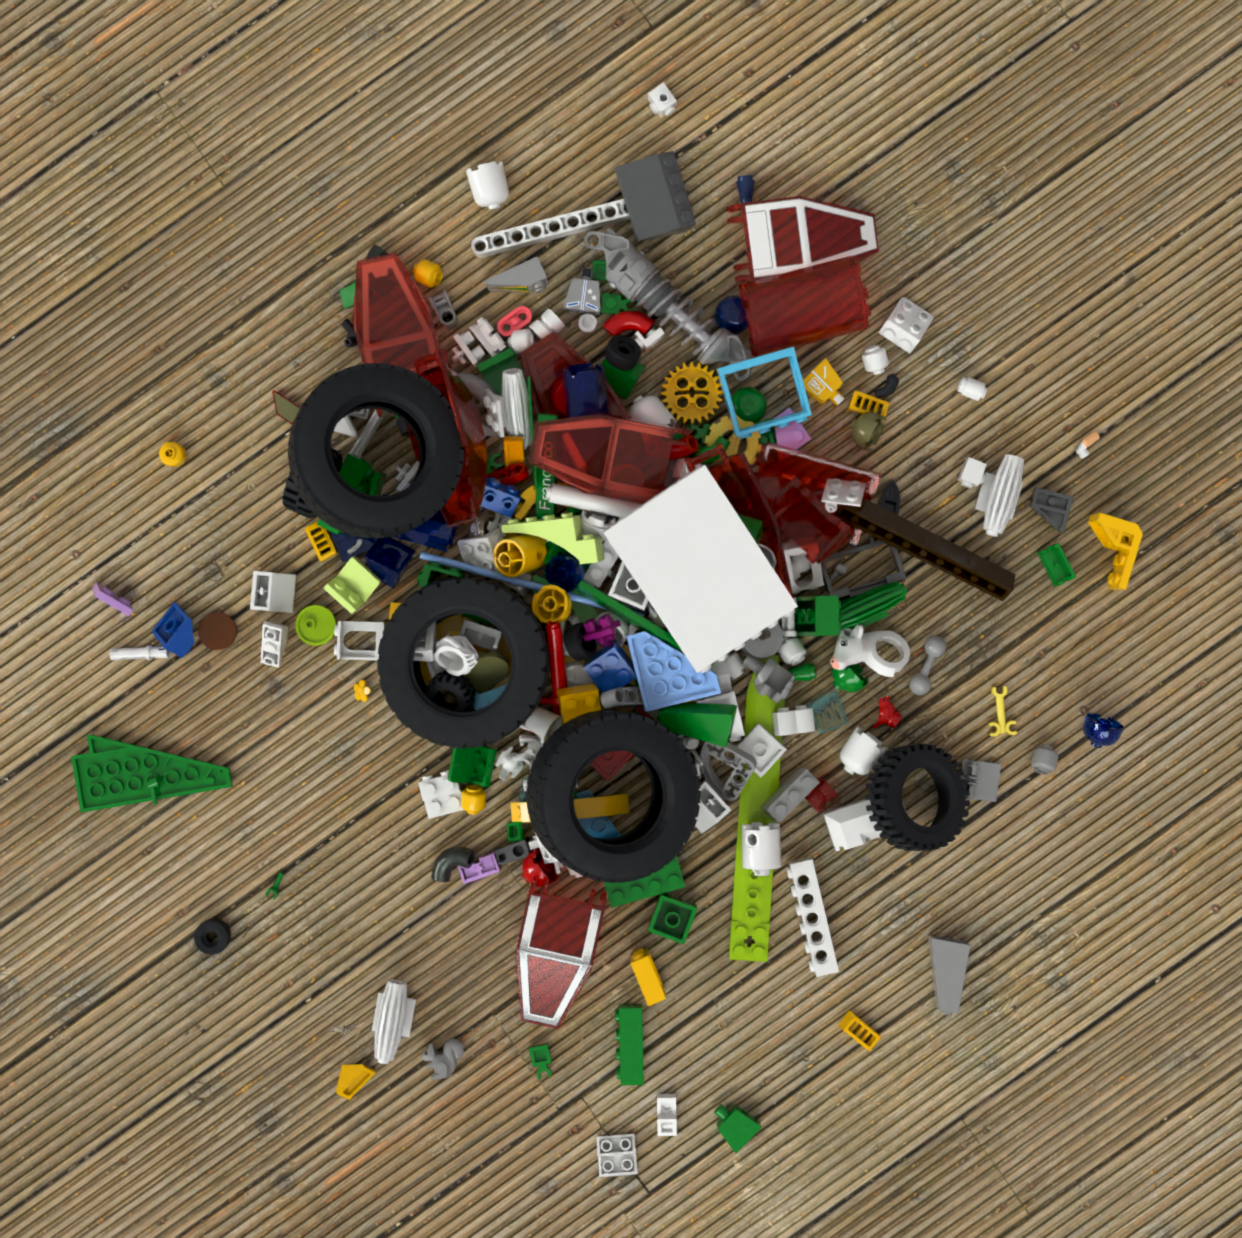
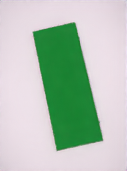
M528 377L526 384L528 390L530 424L529 429L532 459L534 450V432L530 377ZM532 460L533 489L536 490V462Z

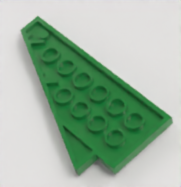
M93 734L87 735L90 753L71 756L81 813L152 801L151 790L148 789L147 782L155 776L159 777L161 786L156 787L157 800L233 786L230 767Z

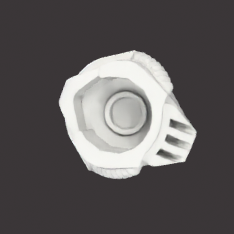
M448 634L435 645L436 651L433 656L437 664L446 668L447 673L451 675H466L478 663V653L465 636L451 637Z

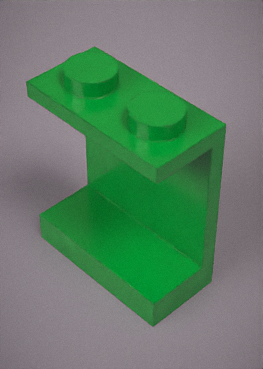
M512 348L477 364L484 380L488 381L497 395L502 396L503 371L513 368L521 369Z

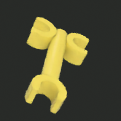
M1002 686L1000 694L996 692V687H992L991 692L996 697L998 723H988V726L996 727L995 732L989 733V736L995 737L1003 733L1017 734V731L1009 730V726L1016 724V721L1009 720L1006 722L1004 696L1007 694V687Z

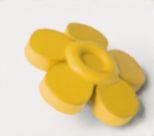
M360 680L359 683L354 684L355 698L362 700V702H367L369 700L368 694L371 693V688L366 686L365 680Z

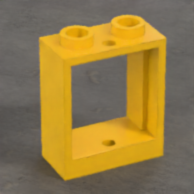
M639 948L633 951V955L630 956V964L647 1005L651 1006L665 1000L666 990L648 948L645 950Z

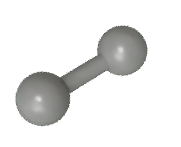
M932 636L926 640L924 648L928 656L920 674L914 675L909 682L911 691L916 695H925L929 692L931 681L928 674L935 657L942 656L946 651V642L939 636Z

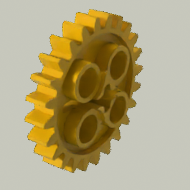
M693 362L690 363V367L683 363V369L675 366L676 373L669 371L671 378H664L668 384H662V388L666 389V391L661 392L662 396H666L662 403H668L666 408L672 410V415H677L676 421L683 418V424H685L688 419L691 425H693L694 420L697 419L698 423L701 424L702 417L708 421L707 414L714 416L715 413L712 409L719 410L720 408L716 404V402H722V399L718 396L723 394V391L718 390L721 384H716L719 376L713 378L714 370L708 373L707 365L701 369V363H698L697 367H694ZM683 379L688 385L682 389L677 386V382ZM703 379L706 381L707 386L699 388L696 385V381ZM690 389H693L695 393L709 392V394H695L694 398H690V394L675 395V392L689 393ZM699 398H703L707 401V405L701 408L696 404V401ZM679 399L687 400L688 405L685 408L679 407L677 405Z

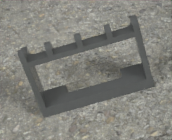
M869 536L870 544L856 547L854 541L850 542L851 549L837 553L836 547H832V555L822 557L819 553L823 580L828 596H839L841 601L855 597L878 586L897 581L899 583L905 582L906 575L897 548L888 544L897 573L885 576L884 579L837 591L832 589L824 562L887 543L881 540L874 542L873 536Z

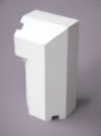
M863 799L822 813L835 851H840L839 847L842 846L844 850L863 845L867 843L866 838L871 841L880 837L879 835L882 831H876L873 827L877 822H871L869 819L873 812L866 809L867 805H871L870 800Z

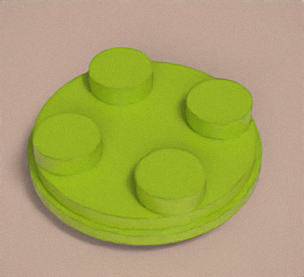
M312 605L304 608L298 614L295 629L303 642L319 646L327 643L334 636L336 620L332 612L326 607Z

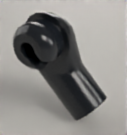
M345 319L341 323V326L347 331V338L344 340V343L347 347H355L358 343L359 331L349 319Z
M895 374L887 376L885 387L875 389L876 398L889 396L895 392L899 384V379Z

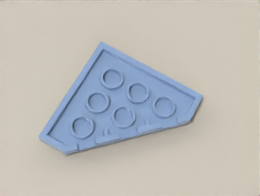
M644 631L626 636L646 712L722 693L717 673L710 669L704 673L701 671L697 673L685 654L649 632Z

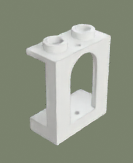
M814 537L776 545L780 557L784 586L790 594H797L806 589L815 590L820 586H824L818 544ZM809 553L812 578L794 581L790 557Z
M338 621V625H335L334 634L337 636V644L334 645V655H337V660L377 661L379 659L378 648L380 639L383 637L382 633L387 622ZM350 631L376 632V651L348 649L344 645V636Z

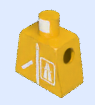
M826 358L803 380L806 394L820 404H824L830 399L838 406L845 399L838 391L843 382Z

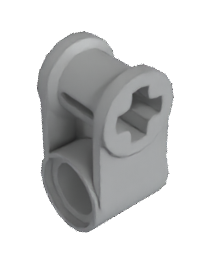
M443 290V293L437 296L428 297L441 324L447 329L454 328L458 323V318L446 290ZM446 315H453V319L450 322H444Z

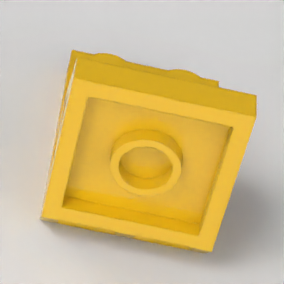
M1103 513L1090 515L1088 524L1103 547L1119 552L1113 559V565L1115 566L1107 579L1108 589L1114 591L1126 590L1143 533L1136 523Z

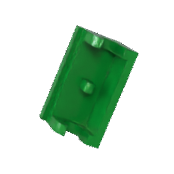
M1059 543L1052 544L1037 552L1054 587L1076 578Z

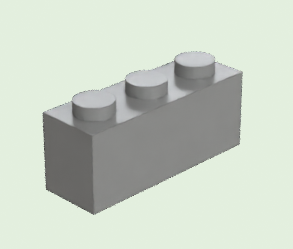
M799 767L760 808L772 821L780 824L820 782L808 769Z

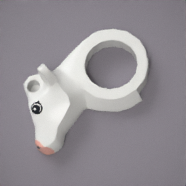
M857 625L853 630L845 628L839 632L830 663L834 669L844 670L849 665L865 662L878 674L894 677V673L900 672L908 663L910 648L907 642L893 631H874L863 634V625ZM885 641L893 644L900 653V661L891 663L883 660L876 651V643Z

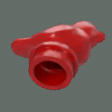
M889 695L882 696L879 699V715L877 722L872 726L874 729L881 724H887L888 727L890 726L894 729L902 718V715L895 711V706L890 702Z

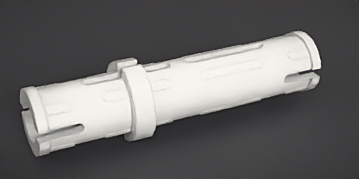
M147 645L142 648L110 649L111 660H152L154 658L170 657V651L163 646L152 647V645Z

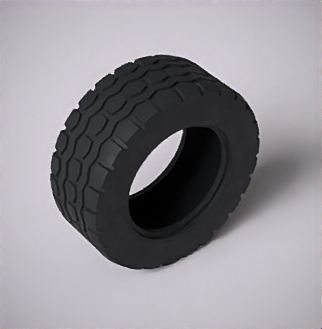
M466 577L448 578L422 587V589L411 594L405 599L403 604L401 603L391 619L388 620L382 633L383 637L380 639L377 670L378 675H380V687L383 694H385L388 706L392 712H395L400 722L407 728L409 727L414 734L434 744L445 745L450 748L481 747L497 742L514 732L537 708L543 698L550 676L547 636L532 608L511 590L482 579ZM457 614H473L490 621L504 635L511 651V675L504 691L490 705L480 710L470 709L469 712H454L441 708L424 694L427 685L422 677L420 661H413L414 652L420 637L434 622L437 625L446 618Z

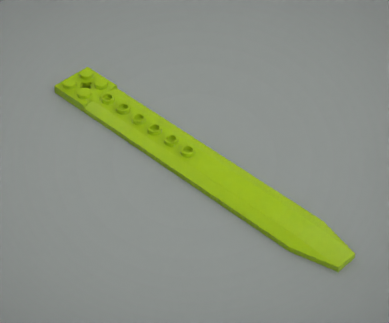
M778 655L758 660L763 664L770 658L780 666ZM753 671L746 691L745 735L743 739L759 723L782 744V736L774 735L772 712H778L777 708L784 707L785 699L775 703L766 694L761 696L753 682L757 677ZM781 757L761 778L753 771L739 796L729 959L760 962H767L773 869H770V875L756 876L751 869L742 867L741 828L743 824H751L752 822H763V825L776 823L760 807L779 789ZM745 764L743 769L746 770L748 765ZM748 936L755 940L754 943H751V946H747V943L744 942V939H747Z

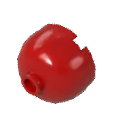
M536 848L524 858L522 876L526 882L535 887H546L556 882L559 874L555 873L553 869L555 867L554 862L544 864L541 851H539L540 848Z

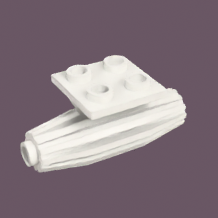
M513 368L503 371L502 396L493 394L489 389H485L483 402L488 412L485 418L487 425L501 438L505 437L504 427L507 429L508 436L524 437V449H526L530 445L528 390L522 370Z
M1005 454L995 475L985 472L986 477L981 485L975 509L985 512L983 529L986 530L987 535L997 537L998 534H1002L1008 521L1013 518L1023 484L1021 482L1024 459L1021 457Z
M390 979L386 984L384 993H378L372 1031H375L374 1057L381 1064H389V1061L394 1060L402 1036L410 1037L416 999L407 997V983L404 981Z

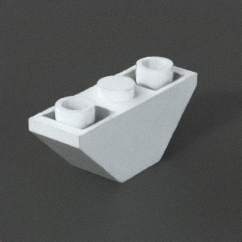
M264 621L261 663L279 668L288 640L289 626Z

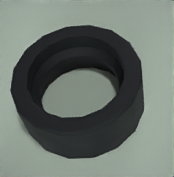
M583 622L567 627L563 635L566 650L576 661L593 657L597 650L596 639L584 641L583 636L586 631Z

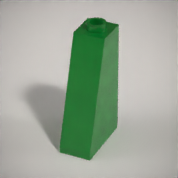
M680 703L664 707V709L661 708L658 720H660V724L671 732L726 747L731 738L737 705Z

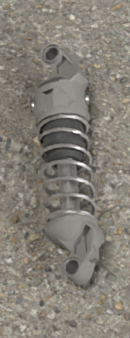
M610 228L605 233L591 231L586 234L584 239L585 245L592 250H600L605 253L606 280L609 282V285L613 289L616 288L631 302L637 301V307L642 306L648 311V316L653 314L655 316H663L659 326H663L671 318L676 325L670 332V336L675 335L682 328L687 334L682 340L681 346L686 345L693 338L698 344L693 350L692 356L697 355L704 348L698 356V360H700L699 362L702 365L720 362L734 364L748 360L752 355L743 346L740 338L726 330V328H721L712 335L710 331L715 324V318H711L701 325L699 322L704 314L703 308L694 311L690 315L688 312L693 304L692 299H687L678 305L677 302L682 294L681 289L673 290L670 279L661 277L659 269L645 257L642 251H638L633 247L630 240L618 236ZM597 235L599 238L598 244L591 246L590 238ZM689 303L686 310H684L682 307ZM700 313L698 318L695 320L693 317ZM747 368L748 372L744 377H740L737 371L733 372L737 379L744 380L750 376L751 368Z

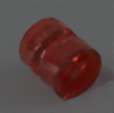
M823 778L818 780L820 783L805 797L819 814L825 809L826 802L832 803L839 796Z

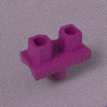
M609 613L602 615L598 619L600 625H597L594 618L586 620L583 623L586 631L583 636L584 641L596 639L597 643H601L604 647L612 644V639H615L613 634L615 628L621 626L620 621H613Z

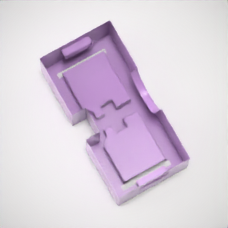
M494 852L479 857V861H473L470 868L458 866L464 884L501 871Z

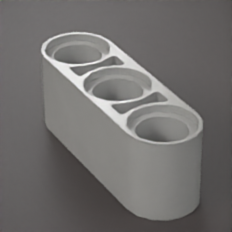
M619 687L603 692L600 697L601 703L606 709H634L644 706L639 687Z

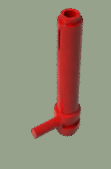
M549 620L545 627L553 692L551 697H543L539 704L552 705L553 712L560 715L557 689L568 688L562 630L559 621L551 623L552 620Z

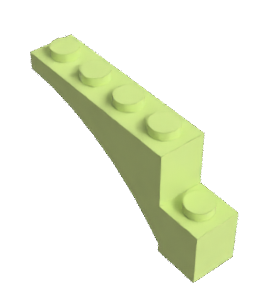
M573 512L563 513L561 517L556 518L555 514L545 515L543 519L538 520L537 516L525 518L526 521H519V518L509 519L508 523L501 525L502 533L530 534L549 540L575 556L580 564L597 563L605 559L601 536L594 537V534L583 535L580 515L573 516Z

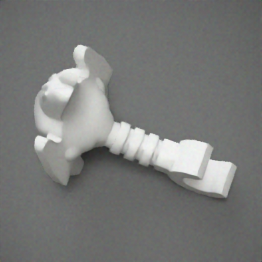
M513 747L502 751L495 764L496 767L500 766V764L502 766L499 778L506 781L509 772H512L511 778H515L524 767L523 761L530 764L531 757H535L537 752L529 748L521 754L511 753Z

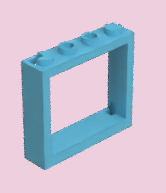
M794 347L717 368L734 435L736 437L740 436V439L751 437V433L759 431V434L771 431L770 427L776 425L778 428L789 426L788 422L796 420V423L808 420L807 416L812 415ZM788 357L802 411L740 429L725 375Z

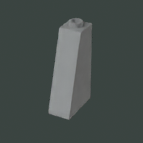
M929 935L936 1007L945 1015L958 1014L970 944L966 941Z

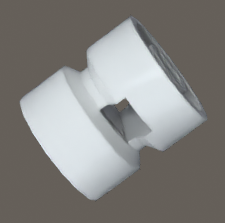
M549 308L541 314V321L536 320L529 326L530 330L536 334L542 343L553 337V333L558 334L565 327L564 323Z

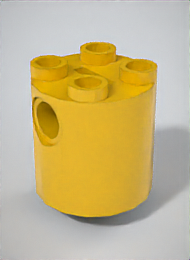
M522 533L497 543L494 548L493 559L498 571L507 577H517L545 565L543 563L547 554L545 539Z

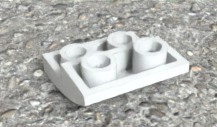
M635 1134L596 1137L599 1177L638 1174Z

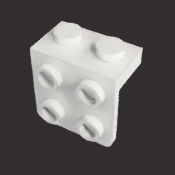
M902 297L878 333L910 354L933 320V316L907 298Z
M499 528L492 529L484 537L465 538L457 542L464 563L499 572L493 559L494 548L497 543L504 540ZM468 572L469 575H478V574H474V573Z

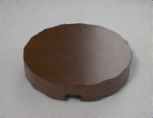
M213 612L201 620L198 627V636L207 648L223 650L235 641L237 626L229 615L222 612Z

